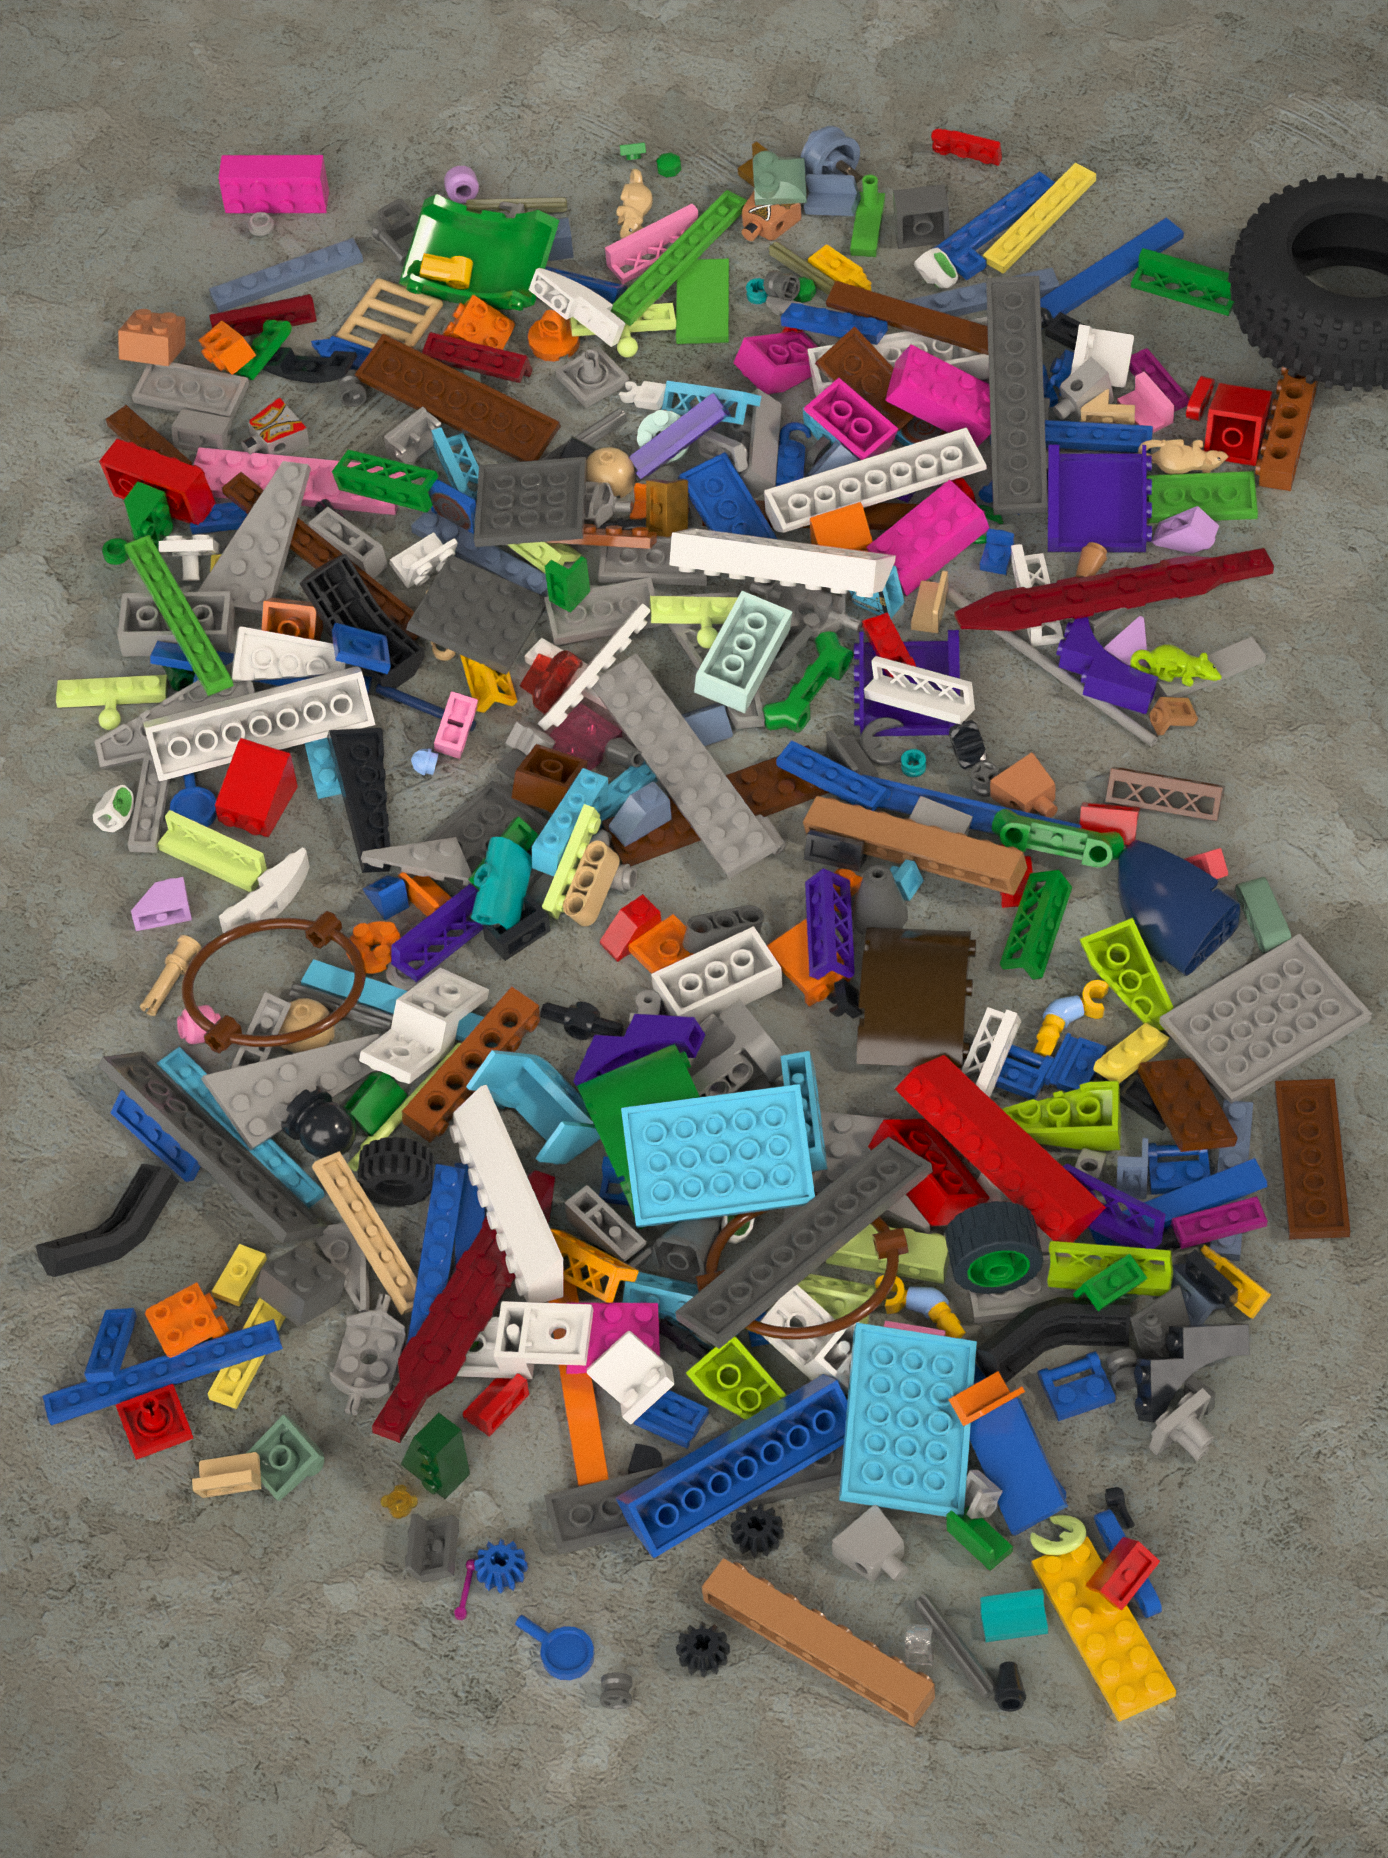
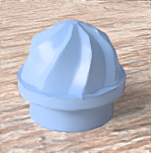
M430 748L418 750L411 758L413 768L423 776L426 773L433 775L439 754L431 752L432 749Z

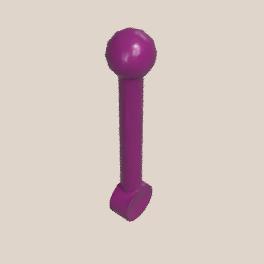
M469 1559L466 1562L467 1574L459 1607L454 1611L457 1620H464L467 1617L465 1606L473 1571L475 1570V1559Z

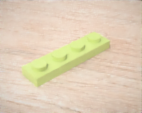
M583 805L542 905L543 910L550 917L558 919L561 912H564L563 902L583 853L589 845L592 835L596 834L600 828V814L594 807Z

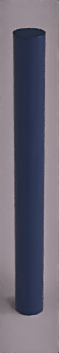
M380 684L376 687L377 694L439 719L443 718L445 709L392 687H382ZM474 720L470 728L471 732L476 727V721Z

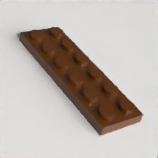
M1335 1078L1275 1081L1289 1240L1350 1237Z

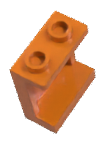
M807 918L767 945L780 965L781 971L804 993L805 1003L809 1007L816 1002L823 1001L830 992L835 990V982L841 979H845L847 982L851 980V978L830 971L819 980L809 976ZM836 952L837 962L844 965L843 959Z

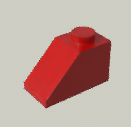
M642 894L619 910L602 936L600 945L619 962L630 954L628 947L630 943L662 922L661 912Z

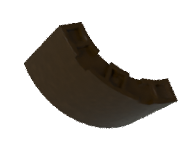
M867 927L859 996V1009H865L864 1018H860L858 1026L856 1064L919 1066L945 1055L958 1068L963 1067V1062L967 1059L970 1051V1042H964L967 996L972 997L973 979H968L970 957H976V940L971 939V931Z

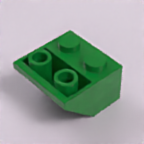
M137 482L124 499L132 537L135 541L150 535L158 549L159 541H163L166 536H169L173 529L166 494L161 490Z

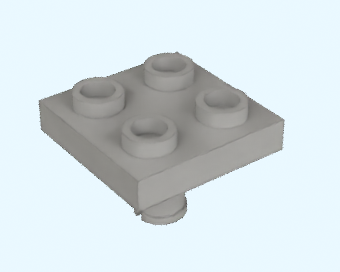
M599 346L586 350V353L583 352L581 356L555 370L558 380L585 408L623 388L625 383L629 381V377Z

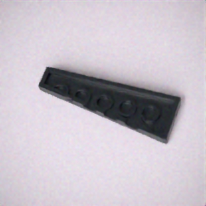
M382 728L329 730L327 739L362 873L389 872L392 865L383 864V868L363 863L361 860L363 851L390 847L389 817L386 808L387 791H385L386 773L383 764Z

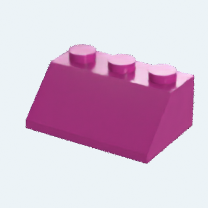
M840 378L835 380L804 407L806 413L861 460L883 454L891 447L898 431L895 425Z

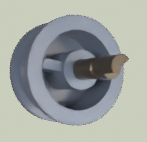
M826 126L818 131H813L809 135L800 158H804L806 175H852L855 178L856 184L863 178L855 170L860 157V147L853 138L845 136V133L836 126Z

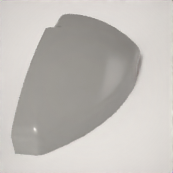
M738 999L719 1014L721 1020L714 1014L708 1016L700 1024L706 1036L696 1058H688L691 1068L687 1070L699 1096L707 1097L772 1088L768 1081L773 1082L783 1074L781 1065L783 1053L742 1001Z

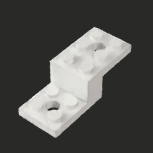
M437 969L396 1000L391 1029L363 1049L359 1061L369 1065L374 1070L382 1071L395 1077L400 1082L410 1084L453 1049L459 1021L488 999L489 989L445 969Z
M796 1285L775 1302L759 1322L774 1326L790 1327V1319L797 1318L802 1322L803 1327L827 1323L835 1319ZM855 1324L839 1332L812 1339L788 1340L763 1336L811 1381L825 1374L836 1379L841 1389L848 1395Z
M502 1301L500 1316L492 1317L485 1330L480 1332L475 1340L482 1342L483 1347L477 1352L468 1351L466 1361L457 1376L514 1378L518 1373L525 1379H532L534 1364L586 1365L593 1318L592 1305ZM558 1328L567 1330L563 1338H551L554 1330Z

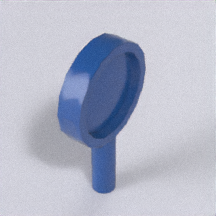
M194 772L183 775L185 789L174 795L170 802V810L208 827L217 817L215 796L208 789L196 787Z
M520 1615L516 1620L515 1625L542 1643L541 1660L544 1669L551 1676L560 1680H574L582 1677L590 1670L594 1663L595 1651L591 1638L583 1630L564 1626L548 1633L524 1615Z

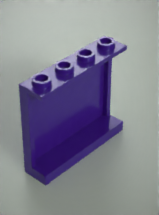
M1049 445L1048 552H1081L1082 548L1089 542L1100 544L1107 552H1146V542H1152V525H1147V518H1152V502H1147V495H1152V479H1146V472L1152 471V455H1146V445H1142V454H1059V445Z
M948 630V641L903 642L910 657H913L916 667L960 679L959 630ZM859 632V643H854V660H859V665H854V682L859 681V687H854V704H860V709H854V726H860V737L864 728L870 722L883 717L896 719L904 726L879 731L873 737L949 735L950 727L957 725L956 723L865 698L864 689L874 679L872 660L877 655L870 642H864V632ZM882 668L883 675L887 676L884 669ZM904 674L910 683L918 684L912 676ZM928 681L935 690L942 691L935 682ZM953 687L952 689L960 696V689Z

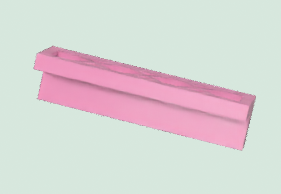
M690 204L605 247L608 268L622 284L642 275L667 250L663 248L664 245L674 243L698 219V209L693 204ZM646 254L656 255L652 260H642V256ZM632 265L634 269L623 273L620 267Z

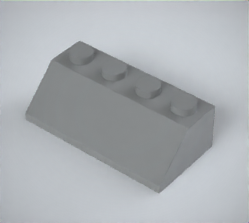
M756 389L751 393L762 396L760 407L747 405L743 425L721 422L720 433L743 443L748 453V458L746 459L748 469L738 472L752 497L756 498L762 495L764 490L773 488L776 483L781 421V403L760 389ZM738 403L728 408L733 418H735Z

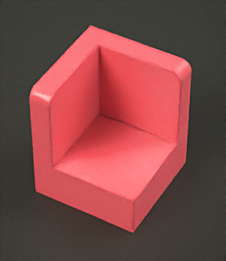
M1221 848L1184 858V860L1216 879L1228 876Z

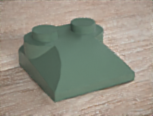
M761 151L754 156L755 206L807 203L804 158L777 157L771 151Z
M284 1414L247 1452L259 1454L261 1482L278 1501L291 1492L307 1476L310 1477L318 1474L324 1465V1454L299 1425Z

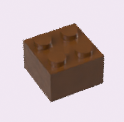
M536 744L515 771L511 798L521 801L525 805H533L547 810L553 814L582 768L587 769L588 761Z

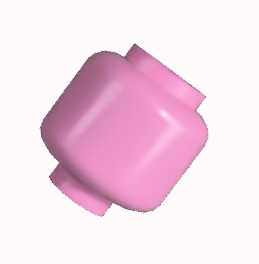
M209 1005L198 1006L202 1014L214 1024L221 1018L219 1013L215 1014ZM184 1009L181 1016L177 1018L180 1038L185 1039L191 1045L205 1043L204 1035L207 1032L202 1030L191 1019L187 1010Z

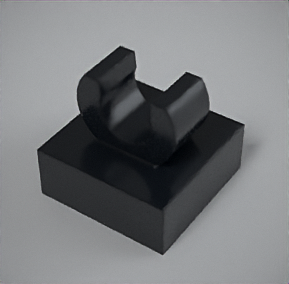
M845 979L835 982V992L830 993L827 996V1000L832 1004H836V1006L830 1008L829 1012L835 1017L846 1013L853 1019L862 1015V1009H859V990Z

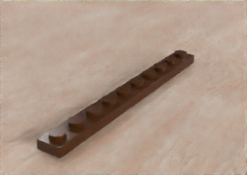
M242 472L238 473L222 487L223 494L247 514H249L264 491ZM297 518L289 547L292 551L315 569L342 555L333 545ZM351 561L372 597L388 618L414 641L420 636L406 630L414 611Z

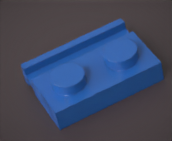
M1067 1033L1045 1077V1085L1049 1086L1051 1084L1057 1086L1059 1090L1069 1092L1079 1089L1081 1084L1093 1082L1097 1074L1093 1070L1095 1062L1107 1053V1046L1081 1037L1077 1039L1071 1037L1070 1033Z
M668 1390L634 1421V1425L688 1449L692 1438H695L708 1417L709 1409Z

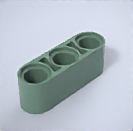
M1260 877L1236 884L1235 890L1238 902L1263 954L1268 953L1290 940L1292 937L1289 927L1267 879Z

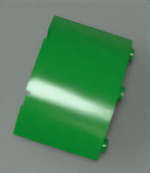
M435 194L424 199L398 284L407 287V291L413 294L423 293L448 302L465 304L472 295H475L494 309L522 311L523 308L535 304L537 296L529 288L536 269H545L560 220L540 210L516 213L515 218H506L504 213L482 210L481 214L467 211L466 205ZM426 253L445 258L462 256L471 259L473 267L469 288L464 290L449 287L446 282L419 277L423 254Z
M675 1044L577 1086L617 1177H624L625 1181L620 1182V1185L634 1218L621 1108L700 1098L687 1070L691 1068L689 1059L685 1051L679 1053Z

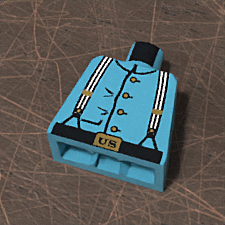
M894 565L883 591L873 593V597L856 596L857 591L849 590L854 604L877 615L888 612L891 619L904 604L897 568Z

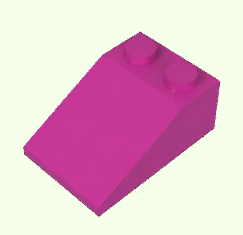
M803 331L801 333L786 332L744 337L734 364L757 389H760L767 395L781 393L812 377L808 349L817 348L818 346Z

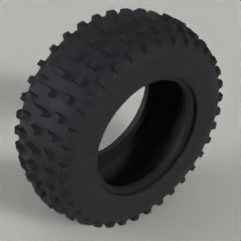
M1337 173L1336 178L1327 179L1325 175H1319L1317 181L1300 180L1299 186L1295 188L1287 185L1283 188V194L1273 193L1269 197L1270 203L1263 202L1257 208L1258 214H1252L1247 221V227L1243 228L1239 235L1241 240L1236 242V255H1231L1230 267L1232 268H1229L1228 282L1231 283V301H1235L1232 306L1234 315L1237 317L1242 333L1248 334L1247 340L1251 347L1258 346L1260 348L1258 354L1263 359L1270 357L1273 360L1272 366L1277 369L1283 366L1288 369V375L1293 378L1301 375L1306 377V383L1313 384L1314 381L1325 383V388L1332 389L1333 385L1344 386L1345 391H1352V387H1363L1365 392L1372 391V386H1382L1384 390L1388 389V295L1372 298L1340 295L1319 287L1304 276L1311 271L1329 266L1362 267L1388 276V182L1382 181L1383 176L1376 175L1375 179L1364 178L1362 173H1357L1356 178L1345 177L1344 173Z

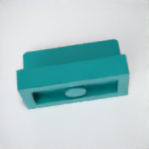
M1043 1589L980 1598V1615L986 1643L1048 1634Z

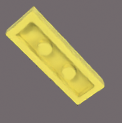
M1145 1023L1095 1062L1093 1070L1109 1081H1119L1120 1083L1135 1072L1141 1062L1149 1061L1163 1050L1168 1044L1169 1037L1148 1023Z

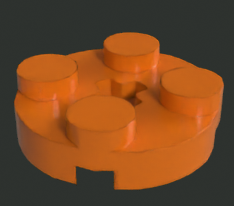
M392 922L360 923L354 927L353 935L349 939L357 946L363 957L366 974L379 973L387 969L386 965L391 962L392 944L398 941L401 935ZM376 944H379V945H380V946H376L373 951L370 950V948H371L372 946H374V945H376Z

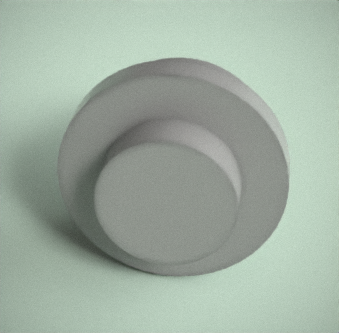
M265 212L255 213L251 216L248 223L249 231L256 236L267 235L274 228L273 219Z

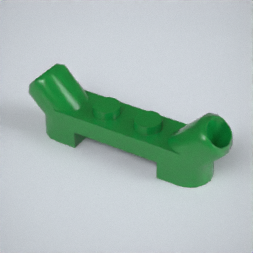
M822 632L815 638V646L819 657L813 664L808 665L801 681L792 686L788 698L784 701L764 705L762 711L765 718V727L768 730L787 728L800 733L811 719V701L829 677L840 681L852 663L853 651L841 646L838 635L835 632Z
M1007 808L997 812L992 822L993 833L1000 837L1005 847H1015L1022 852H1025L1027 848L1082 860V865L1104 867L1110 861L1118 860L1120 853L1124 850L1123 838L1117 832L1099 833L1020 816Z

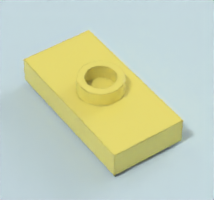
M239 1244L212 1290L213 1297L240 1307L267 1260L266 1254Z

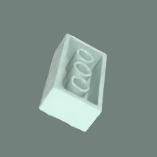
M741 591L696 674L694 693L745 713L790 630L792 611Z

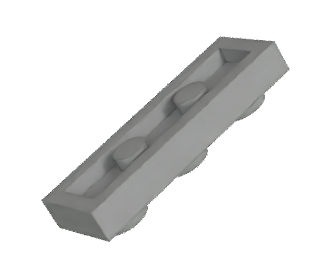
M709 430L697 439L701 456L712 459L726 452L736 471L741 472L748 469L746 460L748 453L743 443L712 430Z

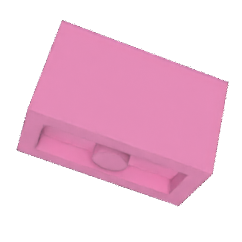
M1145 372L1135 376L1134 391L1117 399L1118 404L1135 405V424L1153 426V433L1173 423L1174 405Z

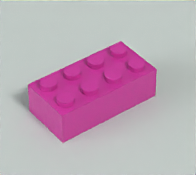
M323 155L221 156L218 179L225 213H326L329 187Z
M910 344L895 361L885 401L948 433L967 428L978 448L991 434L989 384Z
M949 479L866 548L868 552L896 556L894 566L897 568L902 593L907 597L920 586L921 581L928 580L990 528L984 512Z

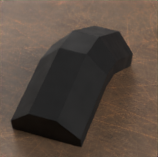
M342 554L323 564L299 583L331 635L334 624L339 623L387 637L391 664L388 674L363 668L382 687L397 688L416 674L425 658L424 649L383 612L347 554Z
M142 1163L112 1215L98 1227L90 1231L35 1245L38 1258L46 1274L57 1277L121 1259L146 1239L178 1185L179 1180L163 1167Z
M1057 1297L1027 1307L976 1349V1362L986 1378L999 1371L1006 1384L1043 1352L1063 1345L1129 1347L1130 1299L1119 1298L1099 1312L1090 1299L1086 1297L1075 1299V1297Z

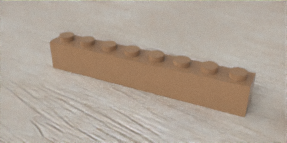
M816 796L803 821L806 834L809 830L864 841L863 854L898 864H903L905 859L915 861L920 870L1011 895L1015 894L1027 870L1024 853L1015 847L996 845L989 840L974 839L960 832H948L934 825L926 826L908 818L901 819L890 816L886 812H875L865 809L860 805L845 804L834 798Z
M723 1558L702 1586L703 1600L913 1727H915L935 1699V1684L926 1674L922 1672L915 1673L907 1668L905 1663L895 1656L889 1657L880 1652L874 1643L858 1639L853 1636V1633L847 1627L841 1624H833L817 1609L810 1610L801 1605L800 1601L792 1594H783L776 1590L765 1578L760 1577L758 1579L754 1577L740 1563H731Z

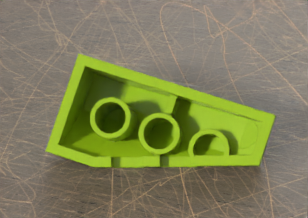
M1133 918L1080 938L1079 941L1091 967L1142 1023H1148L1160 1032L1165 1030L1159 1024L1160 1017L1173 1010L1174 1007Z
M1119 1081L1087 1082L1079 1085L1080 1088L1066 1093H1063L1062 1090L1054 1092L1053 1097L1040 1101L1032 1099L1002 1108L1007 1115L1039 1144L1079 1150L1083 1148L1093 1151L1121 1150Z
M735 1336L720 1349L715 1347L686 1372L687 1376L707 1398L744 1420L749 1419L787 1396Z

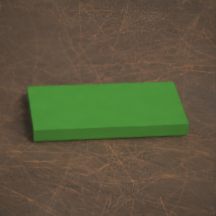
M729 258L697 259L677 279L676 343H728Z
M1254 471L1146 476V479H1152V495H1147V502H1152V518H1148L1149 523H1159L1196 506L1202 509L1213 521L1258 519Z

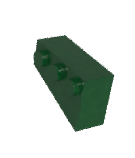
M438 1412L413 1437L401 1462V1466L421 1480L422 1485L428 1492L433 1495L437 1493L444 1499L470 1475L462 1430Z

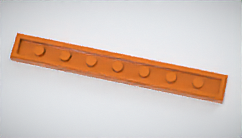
M563 1279V1297L548 1301V1303H579L577 1287ZM558 1328L554 1330V1339L563 1338L565 1336V1329ZM559 1364L578 1486L608 1480L592 1378L587 1373L566 1374V1365Z

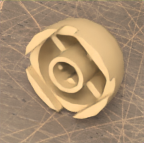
M605 447L595 450L588 456L586 460L587 482L609 483L613 495H620V498L625 497L633 490L636 483L635 468L625 452L617 448Z
M302 998L291 1001V1006L278 1034L308 1027L324 1019L330 1013L324 1005L316 1000ZM333 1026L312 1038L293 1044L282 1045L281 1047L285 1051L287 1049L293 1052V1054L324 1047L330 1040L332 1042L335 1027Z

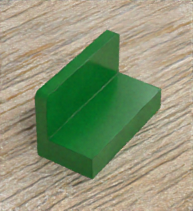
M581 556L569 569L552 559L545 565L549 601L571 613L590 593L587 559Z
M382 1071L374 1072L366 1078L343 1107L349 1110L357 1124L369 1136H373L401 1105L407 1094L390 1075Z
M1128 1254L1084 1282L1073 1293L1075 1299H1078L1086 1294L1099 1312L1144 1283L1148 1278L1131 1254Z
M970 1506L964 1510L962 1518L952 1510L946 1514L947 1531L989 1571L1013 1552V1546L983 1518L971 1519L967 1515Z

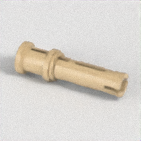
M180 935L177 940V947L172 954L167 955L165 959L166 967L140 1005L143 1012L146 1008H149L146 1014L156 1016L158 1009L179 976L185 974L194 955L202 949L201 945L193 938Z

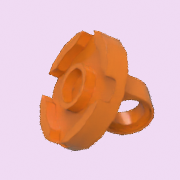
M546 310L541 319L536 321L529 329L528 344L537 358L555 362L560 361L559 357L567 354L570 357L577 351L580 344V336H572L569 319L566 320L555 310Z

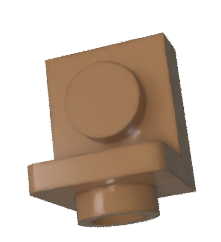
M1160 697L1149 714L1150 721L1157 735H1164L1170 725L1194 726L1198 720L1189 698Z

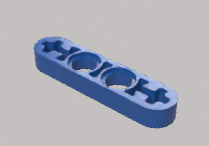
M1107 1509L1095 1514L1094 1521L1100 1536L1111 1553L1118 1542L1126 1536L1113 1512ZM1147 1578L1133 1596L1145 1618L1162 1612L1158 1595L1149 1578Z

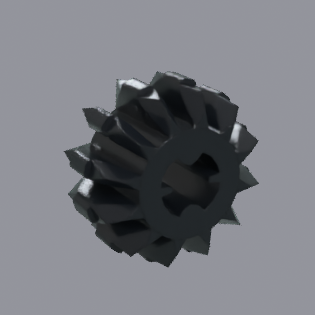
M973 720L963 721L961 725L957 724L950 727L949 736L952 749L961 768L972 769L976 763L986 761L987 754L978 726Z
M761 1503L756 1510L747 1505L746 1513L737 1511L736 1521L731 1524L733 1543L739 1545L742 1554L751 1550V1556L754 1559L758 1552H763L768 1557L769 1548L778 1550L780 1546L779 1540L784 1538V1530L781 1528L783 1526L782 1518L776 1516L773 1507L764 1511V1506Z
M702 1621L699 1629H695L689 1624L687 1628L688 1634L680 1633V1644L676 1646V1654L680 1656L679 1664L682 1667L688 1666V1672L691 1675L700 1670L701 1676L705 1678L708 1670L717 1675L719 1672L718 1665L726 1666L728 1662L726 1655L730 1653V1645L726 1643L727 1635L725 1632L718 1633V1627L715 1624L706 1629V1625Z

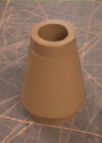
M1089 542L1083 547L1075 577L1082 578L1096 575L1107 561V550L1094 542Z

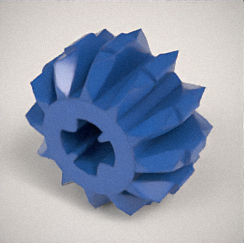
M500 1538L498 1545L494 1546L488 1541L487 1550L479 1549L477 1553L478 1559L474 1562V1568L477 1571V1580L480 1583H485V1588L488 1591L497 1586V1590L501 1594L504 1587L508 1586L514 1591L515 1582L523 1583L525 1579L524 1572H527L528 1565L524 1560L525 1552L522 1549H517L514 1541L505 1546L504 1540Z

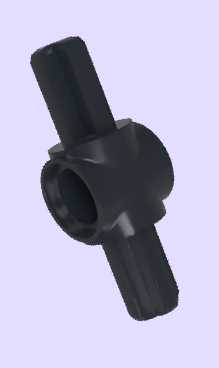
M583 1001L570 1005L569 1008L547 1002L542 1005L540 1012L541 1018L564 1024L566 1033L577 1040H587L589 1037H594L595 1034L621 1037L624 1030L622 1023L601 1018L600 1012L595 1006Z

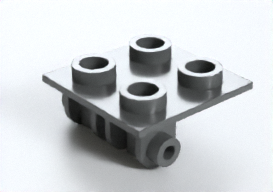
M1179 1285L1130 1317L1141 1358L1169 1357L1166 1343L1169 1326L1190 1325Z

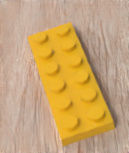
M1087 1536L1084 1542L1074 1551L1062 1555L1046 1554L1031 1561V1567L1115 1717L1120 1722L1175 1697L1176 1690L1128 1606L1126 1605L1122 1611L1118 1610L1100 1593L1091 1591L1085 1586L1103 1563Z

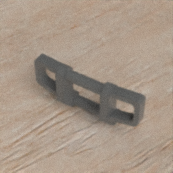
M397 199L378 210L379 220L382 224L373 229L372 235L377 241L383 242L396 256V261L404 267L409 250H403L396 241L415 231L419 216L402 199ZM397 211H402L407 216L393 225L386 218Z

